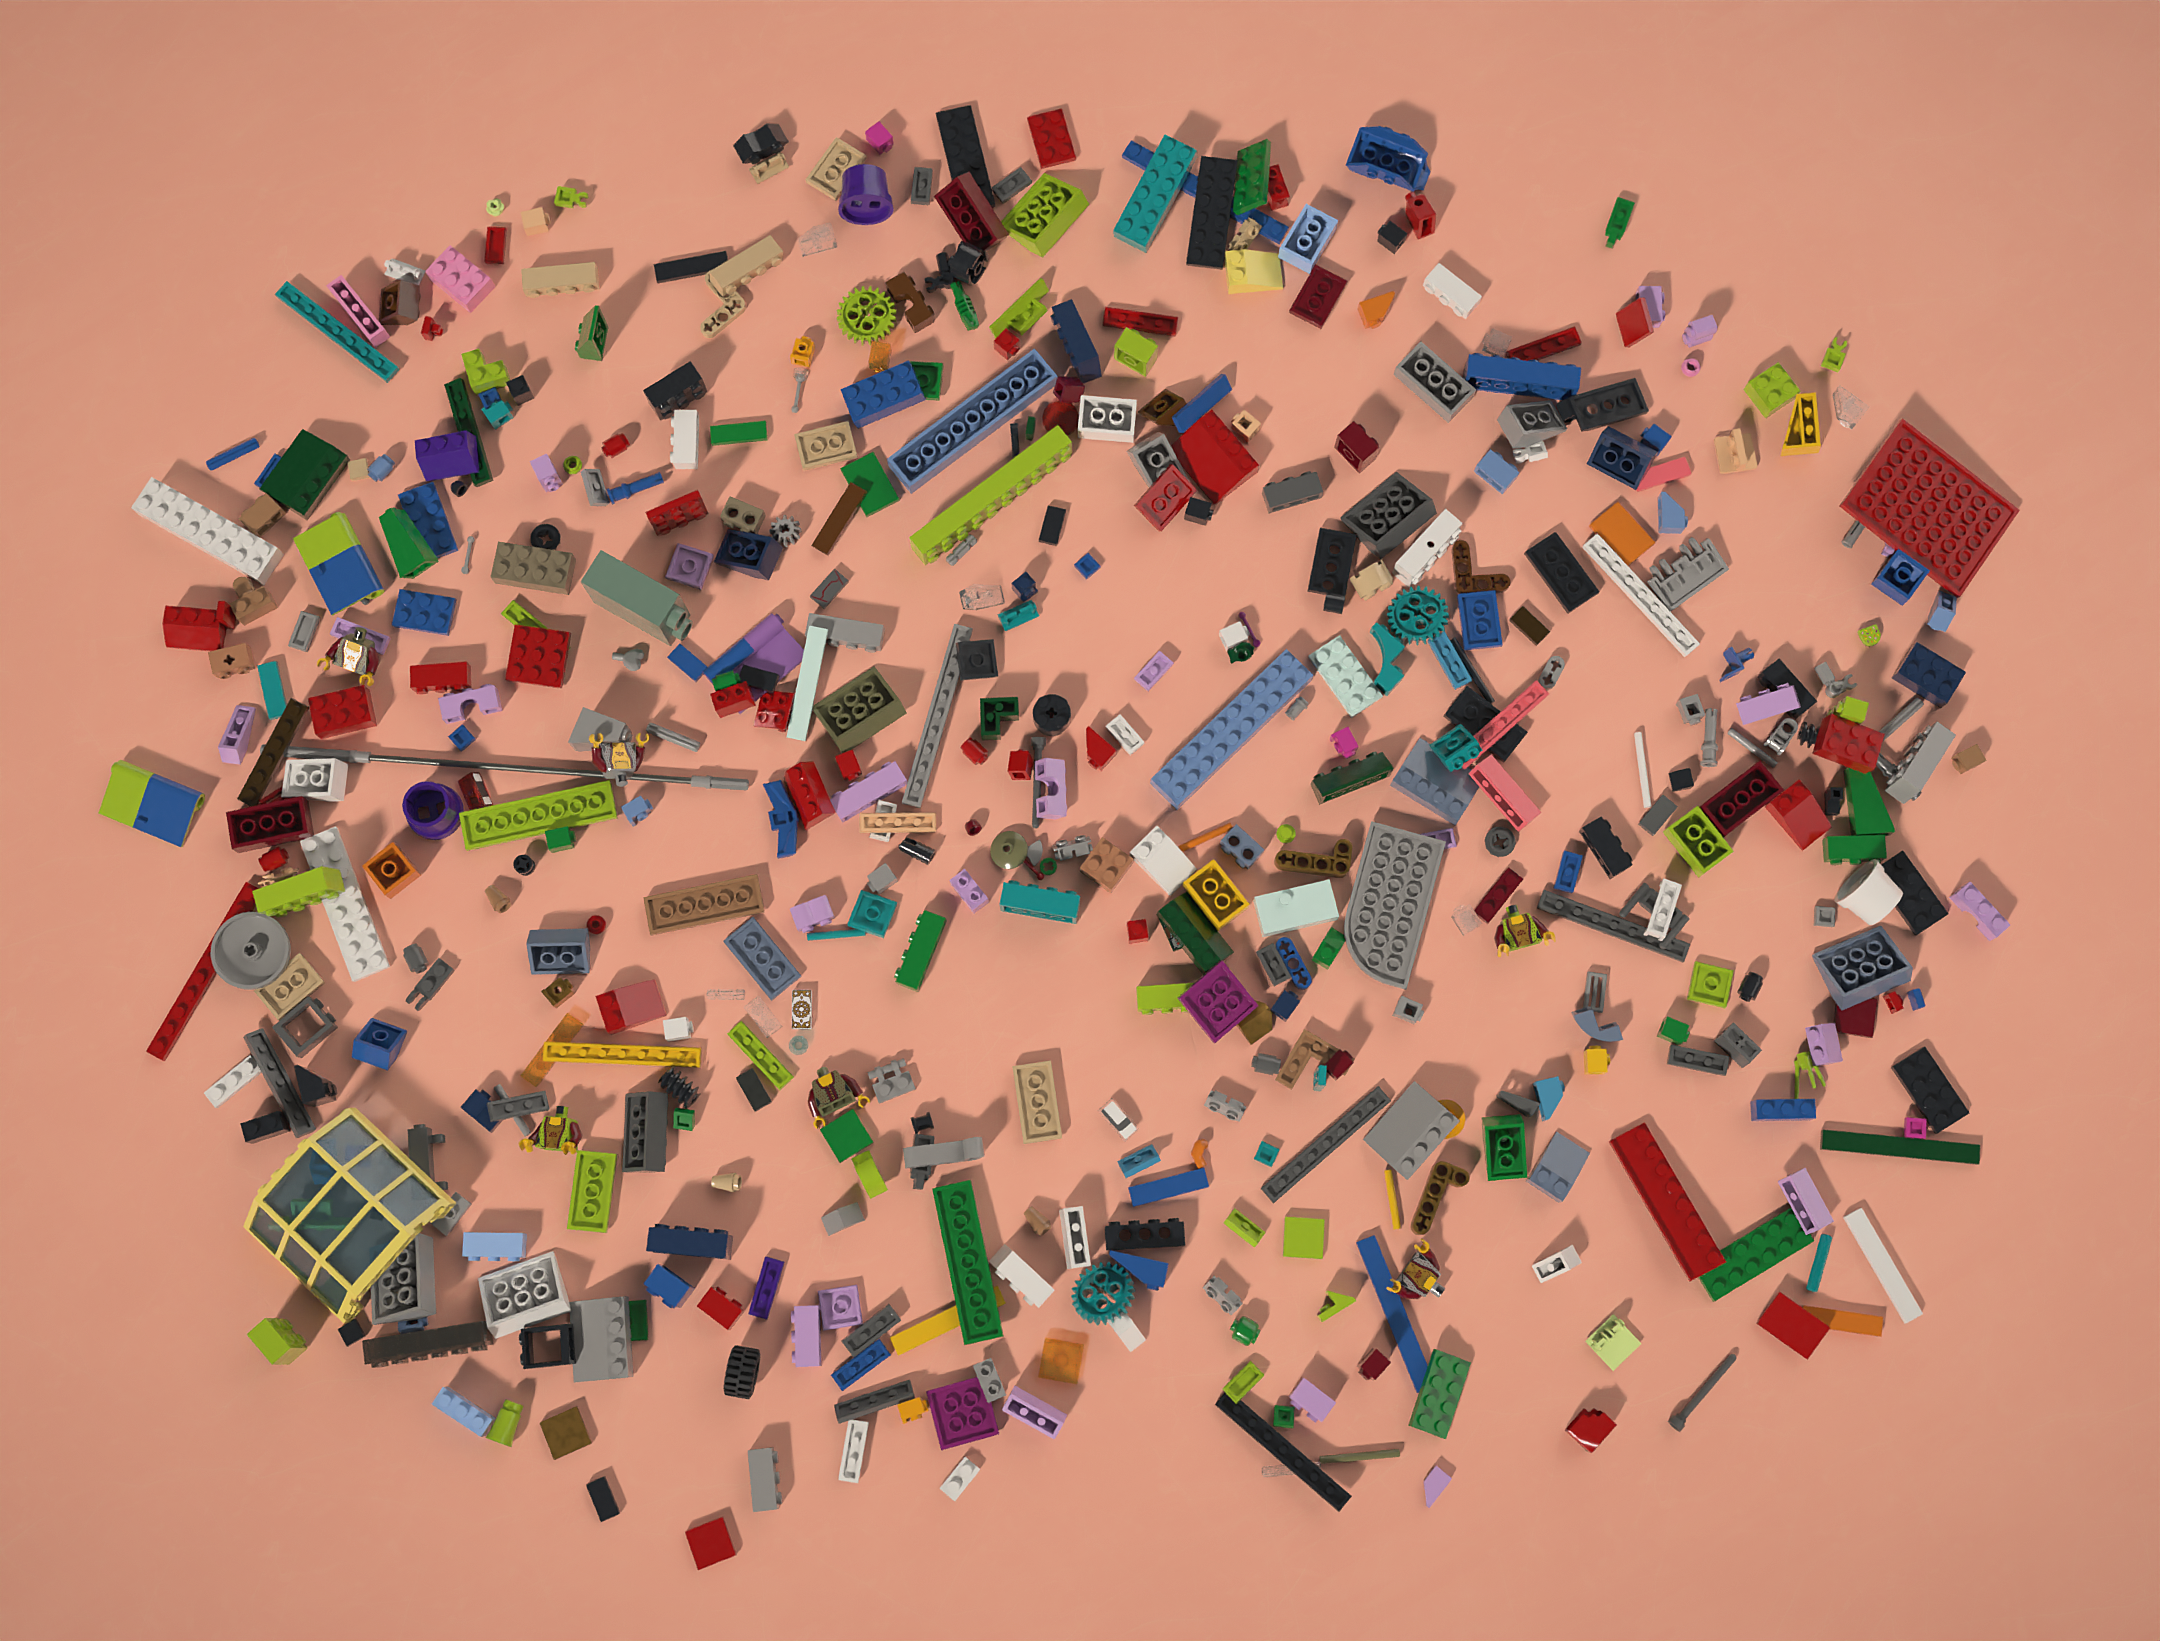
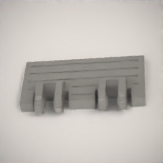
M1691 537L1688 540L1689 545L1696 554L1694 557L1687 546L1684 544L1680 545L1679 550L1683 556L1670 564L1675 572H1673L1665 559L1659 560L1658 563L1666 577L1662 576L1656 566L1652 565L1650 567L1653 577L1647 582L1658 599L1670 612L1729 570L1709 538L1700 543L1704 551L1694 538Z

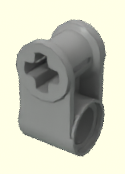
M1791 718L1784 719L1763 745L1765 747L1769 746L1780 756L1797 732V722ZM1784 724L1791 727L1790 733L1783 729Z

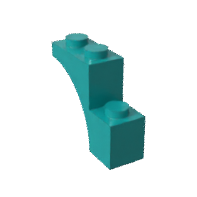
M1376 622L1371 627L1370 633L1380 646L1382 668L1374 684L1388 696L1403 680V671L1398 666H1393L1392 663L1403 652L1405 646L1400 638L1393 637L1389 633V629L1385 625H1379Z

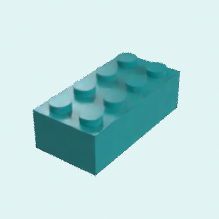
M1008 880V883H1003L999 906L1000 911L1077 924L1080 895H1077L1075 891L1066 890L1063 893L1058 892V889L1053 887L1040 889L1035 884L1023 886L1018 881Z

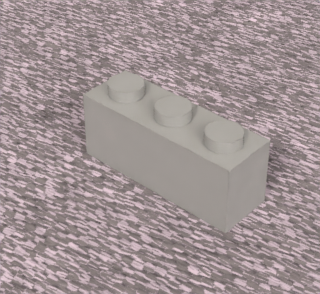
M774 1447L747 1450L753 1512L779 1509V1505L782 1504V1494L778 1492L777 1484H780L779 1471L776 1472L775 1466L778 1463V1452L774 1451Z

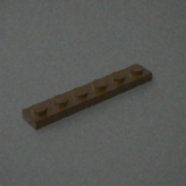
M290 698L237 798L238 800L251 807L259 804V800H261L307 714L309 706L294 698Z

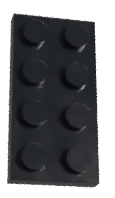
M1556 532L1525 551L1524 555L1567 614L1599 594L1600 591Z
M1467 686L1443 717L1455 726L1461 724L1474 736L1501 711ZM1516 724L1493 744L1488 751L1504 763L1528 732Z
M1904 851L1899 852L1881 864L1884 872L1903 892L1895 908L1915 936L1949 914Z
M1925 1046L1891 1067L1935 1134H1938L1970 1113Z

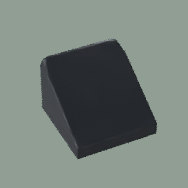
M1690 768L1668 773L1672 792L1691 789L1694 786Z

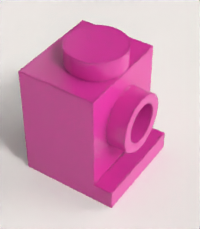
M1349 727L1330 736V741L1336 742L1334 743L1336 751L1341 753L1343 757L1348 759L1356 754L1355 751H1357L1359 746Z

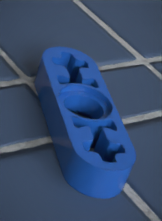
M1287 937L1280 938L1275 947L1291 975V980L1296 988L1300 990L1307 989L1312 982V978L1291 939ZM1281 942L1289 944L1287 948L1289 953L1294 952V954L1289 955L1286 959L1283 957L1287 955L1286 951L1279 948ZM1289 959H1297L1299 966L1296 969L1290 968L1288 966ZM1301 968L1303 969L1300 972L1301 976L1308 979L1306 985L1297 982L1300 979L1298 974L1293 975V973L1298 972Z

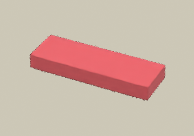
M1682 457L1650 467L1637 488V492L1690 476L1692 473L1686 458Z

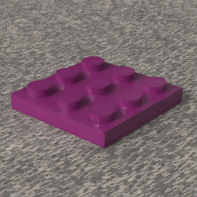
M1223 960L1219 961L1177 997L1213 1043L1219 1041L1259 1006Z
M978 1377L926 1391L941 1450L999 1435L992 1403L987 1402Z

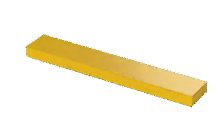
M998 1285L995 1286L994 1291L997 1305L1000 1307L1006 1304ZM954 1306L890 1337L897 1355L904 1354L959 1327L957 1307Z

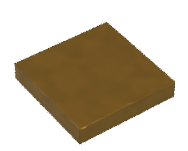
M578 1406L539 1422L554 1460L592 1444Z

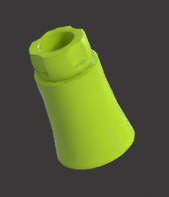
M505 1400L492 1428L485 1438L512 1447L523 1405Z

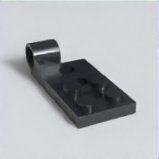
M1636 378L1570 396L1556 404L1563 422L1568 423L1576 419L1581 432L1638 417L1649 412ZM1620 397L1627 398L1629 403L1623 404ZM1604 402H1609L1612 405V409H1607L1604 406ZM1587 407H1593L1595 414L1589 413Z

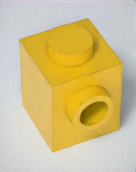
M1595 1045L1589 1046V1049L1583 1051L1585 1075L1606 1074L1608 1072L1607 1066L1610 1065V1055L1607 1054V1049H1601V1046Z

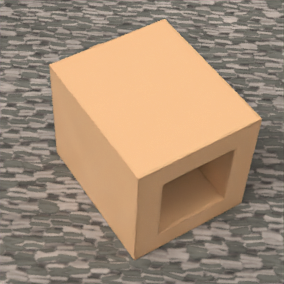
M542 207L520 212L527 236L549 232L548 224H551L548 213H544Z

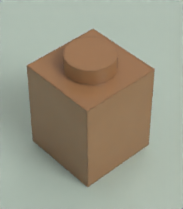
M1978 744L1952 757V764L1960 774L1987 761Z

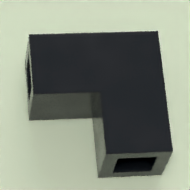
M1830 787L1824 792L1826 816H1837L1840 814L1843 788Z

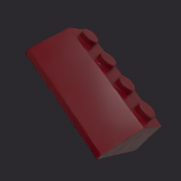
M970 172L957 176L934 196L962 241L988 251L1009 235Z

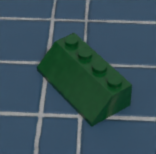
M1372 752L1366 755V759L1361 761L1355 759L1350 761L1346 767L1337 766L1331 769V773L1315 775L1310 785L1320 805L1390 777L1394 769L1383 752L1378 754L1377 752Z
M1188 892L1181 894L1158 910L1157 917L1203 975L1219 961H1224L1234 953Z

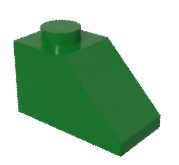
M1331 927L1311 960L1328 970L1346 941L1344 934Z

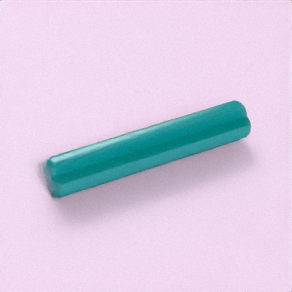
M1827 1234L1820 1236L1806 1289L1812 1292L1818 1291L1830 1249L1832 1237Z

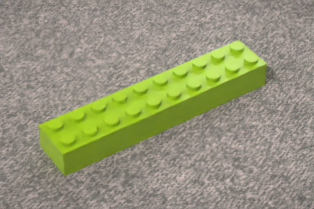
M1058 425L910 536L912 550L924 565L934 563L939 558L938 555L951 550L954 543L958 540H964L971 530L980 528L983 525V521L987 518H993L1000 508L1009 506L1013 502L1012 499L1016 496H1022L1029 486L1038 484L1046 473L1051 474L1055 471L1058 464L1067 462L1072 454V441Z

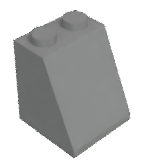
M583 707L568 743L575 751H592L591 747L593 744L589 741L591 734H594V739L597 741V734L601 733L603 735L601 743L631 742L633 735L626 723Z

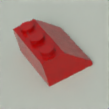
M165 605L162 625L167 648L200 651L223 649L227 628L216 619L217 610Z
M814 761L799 762L786 770L783 779L805 830L810 829L836 813Z

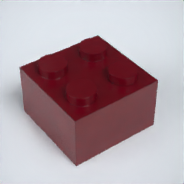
M1355 421L1337 435L1334 446L1359 474L1376 460L1380 448L1377 440L1373 437L1370 438L1366 434L1365 428Z

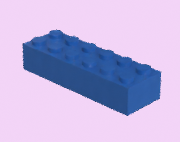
M1473 353L1468 356L1463 378L1479 391L1565 400L1570 396L1576 395L1579 390L1581 367H1576L1574 364L1558 365L1556 362L1540 363L1537 360L1523 361L1516 357L1506 359L1498 355L1489 357L1483 356L1480 353Z

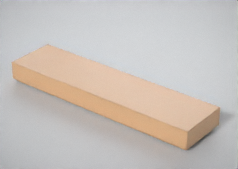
M859 813V833L936 832V813Z

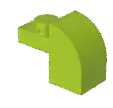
M869 1150L851 1158L870 1199L888 1191Z

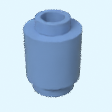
M385 454L378 456L367 469L369 471L368 476L375 482L378 480L382 482L394 469L395 462Z

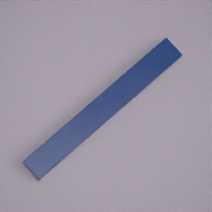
M1374 1235L1356 1242V1245L1415 1391L1418 1393L1428 1365L1400 1296L1386 1289V1287H1393V1282L1390 1281L1392 1277Z

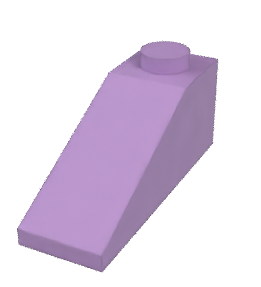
M236 705L218 746L222 762L241 765L248 748L256 711L255 707Z

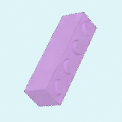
M896 761L885 763L881 766V770L876 773L874 771L868 773L864 780L859 783L855 781L848 786L849 789L844 792L838 791L831 796L832 799L830 801L842 823L876 804L878 800L886 798L907 785V779Z

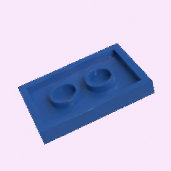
M400 589L392 626L449 636L457 600L452 597Z
M1496 591L1458 594L1457 601L1464 650L1502 647Z

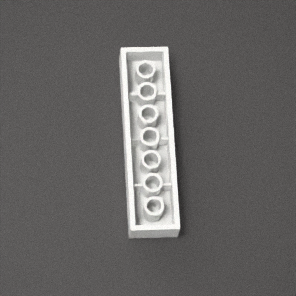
M153 477L150 478L131 507L143 518L263 586L284 556L274 545Z

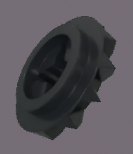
M541 524L532 531L530 541L533 547L556 550L560 544L561 535L555 526ZM546 535H548V537L552 541H546V543H544V541L541 538L546 537Z

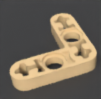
M709 271L705 275L706 285L723 305L701 323L700 330L704 337L713 338L745 312L746 304L736 291L727 297H722L711 283ZM734 303L740 304L741 307L739 309L737 307L734 308ZM722 313H726L728 315V319L726 321H720L718 320V316ZM706 326L712 327V331H711V332H710L709 330L706 331V328H705V327H706Z

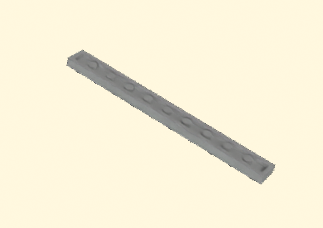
M954 623L902 804L921 809L960 676L956 643L970 641L973 628Z

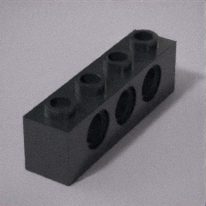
M1169 1218L1168 1222L1160 1223V1219L1148 1220L1147 1224H1140V1220L1128 1221V1225H1120V1221L1108 1222L1109 1226H1105L1106 1251L1185 1246L1184 1221L1180 1222L1179 1218ZM1163 1227L1168 1228L1170 1231V1236L1166 1239L1159 1236V1230ZM1141 1229H1148L1150 1231V1238L1147 1240L1141 1239L1139 1231ZM1122 1230H1128L1131 1237L1129 1240L1123 1241L1120 1239L1119 1233Z

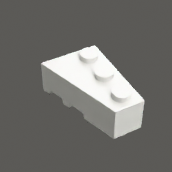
M1006 1244L989 1260L997 1269L995 1273L1002 1280L1007 1278L1011 1282L1009 1286L1016 1293L1021 1291L1025 1295L1023 1299L1030 1306L1035 1304L1039 1308L1055 1291Z

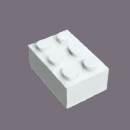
M1081 395L1078 438L1133 443L1137 400Z

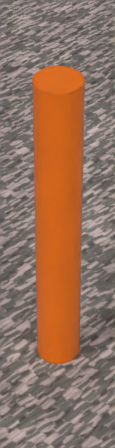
M1227 823L1179 845L1178 848L1182 852L1187 851L1230 831L1233 827L1231 823Z

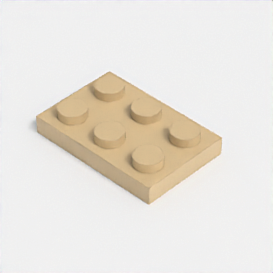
M836 137L805 179L806 183L837 201L842 193L843 173L852 166L863 164L867 156Z
M849 421L794 434L803 471L858 458Z
M299 953L289 961L285 971L276 981L266 987L255 989L254 992L276 1019L280 1021L303 1000L325 984V981L305 957Z

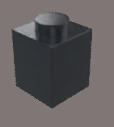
M1389 221L1387 225L1383 224L1378 230L1377 242L1395 254L1406 241L1408 233L1392 221Z
M523 375L506 382L517 406L534 399L532 391Z
M1190 497L1184 520L1206 526L1207 520L1211 521L1213 516L1212 503Z

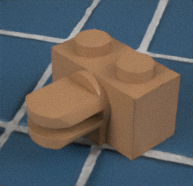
M242 576L234 580L233 588L239 599L229 605L237 620L244 626L278 608L271 593L264 586L255 589L252 582Z

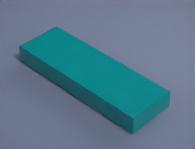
M273 661L257 665L270 720L280 718L287 706L278 662Z
M1319 1065L1314 1071V1091H1322L1326 1086V1066Z

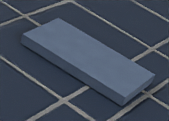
M754 917L723 941L771 1001L802 977Z

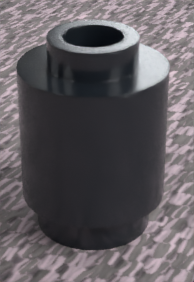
M1749 972L1748 975H1745L1737 991L1740 994L1739 998L1746 1002L1755 1001L1763 985V977L1754 972Z

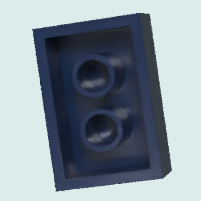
M1916 642L1909 648L1891 678L1937 707L1942 708L1949 702L1966 671Z

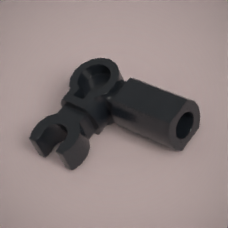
M946 252L936 255L941 276H937L935 279L932 277L924 279L926 284L932 283L931 287L926 288L928 293L934 292L937 288L951 289L950 285L955 282L950 274V266H948L949 256Z

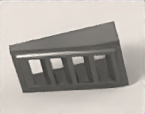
M1502 1090L1496 1095L1497 1098L1527 1118L1533 1116L1540 1105L1536 1101Z

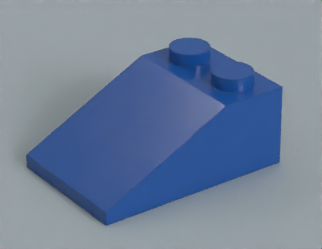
M1110 1250L1109 1256L1140 1282L1146 1284L1147 1289L1159 1291V1288L1164 1287L1169 1263Z

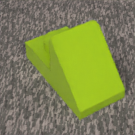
M1325 1291L1333 1306H1330V1304L1325 1305L1319 1309L1321 1313L1317 1316L1321 1322H1324L1356 1302V1299L1343 1294Z

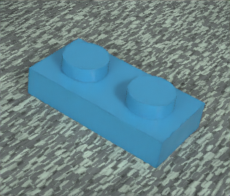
M1151 1144L1117 1162L1125 1178H1128L1160 1162L1161 1159Z

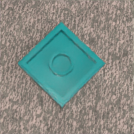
M861 890L848 921V926L884 938L897 907V902Z

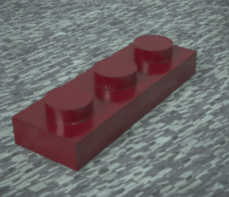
M1508 867L1472 913L1488 924L1523 881V878Z

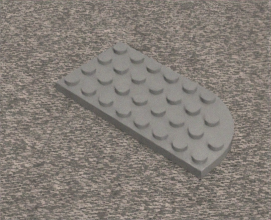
M1373 821L1370 823L1345 916V942L1352 959L1365 974L1380 983L1406 990L1446 841Z

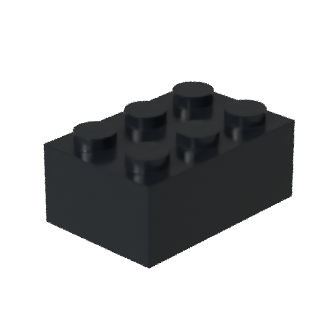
M691 361L643 390L649 405L660 421L673 416L674 410L685 409L690 402L695 399H701L708 392L702 377Z

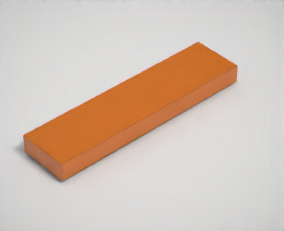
M1802 1305L1804 1309L1830 1326V1330L1882 1337L1883 1317Z

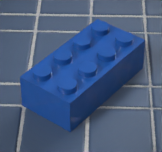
M909 360L840 389L853 423L858 429L926 400Z

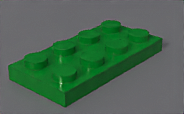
M1268 139L1237 151L1238 164L1233 212L1236 215L1267 204L1271 142Z
M1433 1349L1408 1426L1443 1439L1447 1438L1471 1362Z

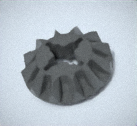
M1505 827L1492 828L1486 834L1484 840L1486 849L1491 855L1497 857L1509 855L1514 850L1516 844L1513 833ZM1497 837H1499L1500 840L1507 839L1502 844L1503 847H1500V845L1493 846V844L1497 841Z

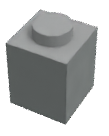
M886 863L867 875L869 880L867 885L872 892L877 891L879 895L898 882L896 876Z

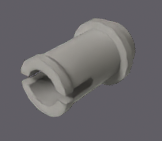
M1301 696L1299 699L1296 698V702L1285 712L1292 721L1304 709L1308 708L1309 703Z

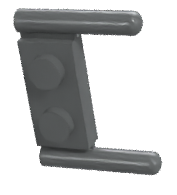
M1643 883L1621 909L1619 915L1626 917L1637 902L1652 914L1658 892L1653 888L1651 889L1648 884ZM1677 907L1674 909L1669 924L1671 930L1659 944L1661 949H1666L1690 920Z

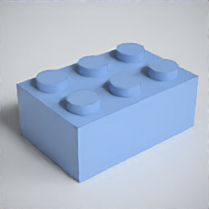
M1305 204L1279 249L1278 258L1310 274L1335 233L1338 220Z

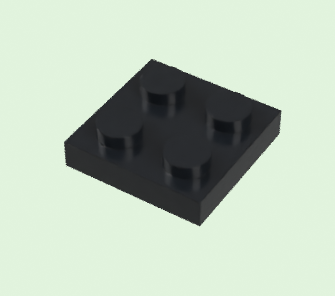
M994 639L956 643L960 681L998 677Z

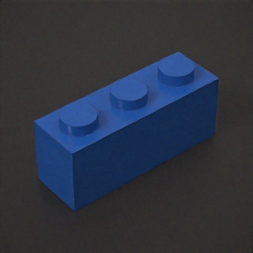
M1761 1099L1750 1102L1751 1121H1807L1816 1119L1815 1099Z

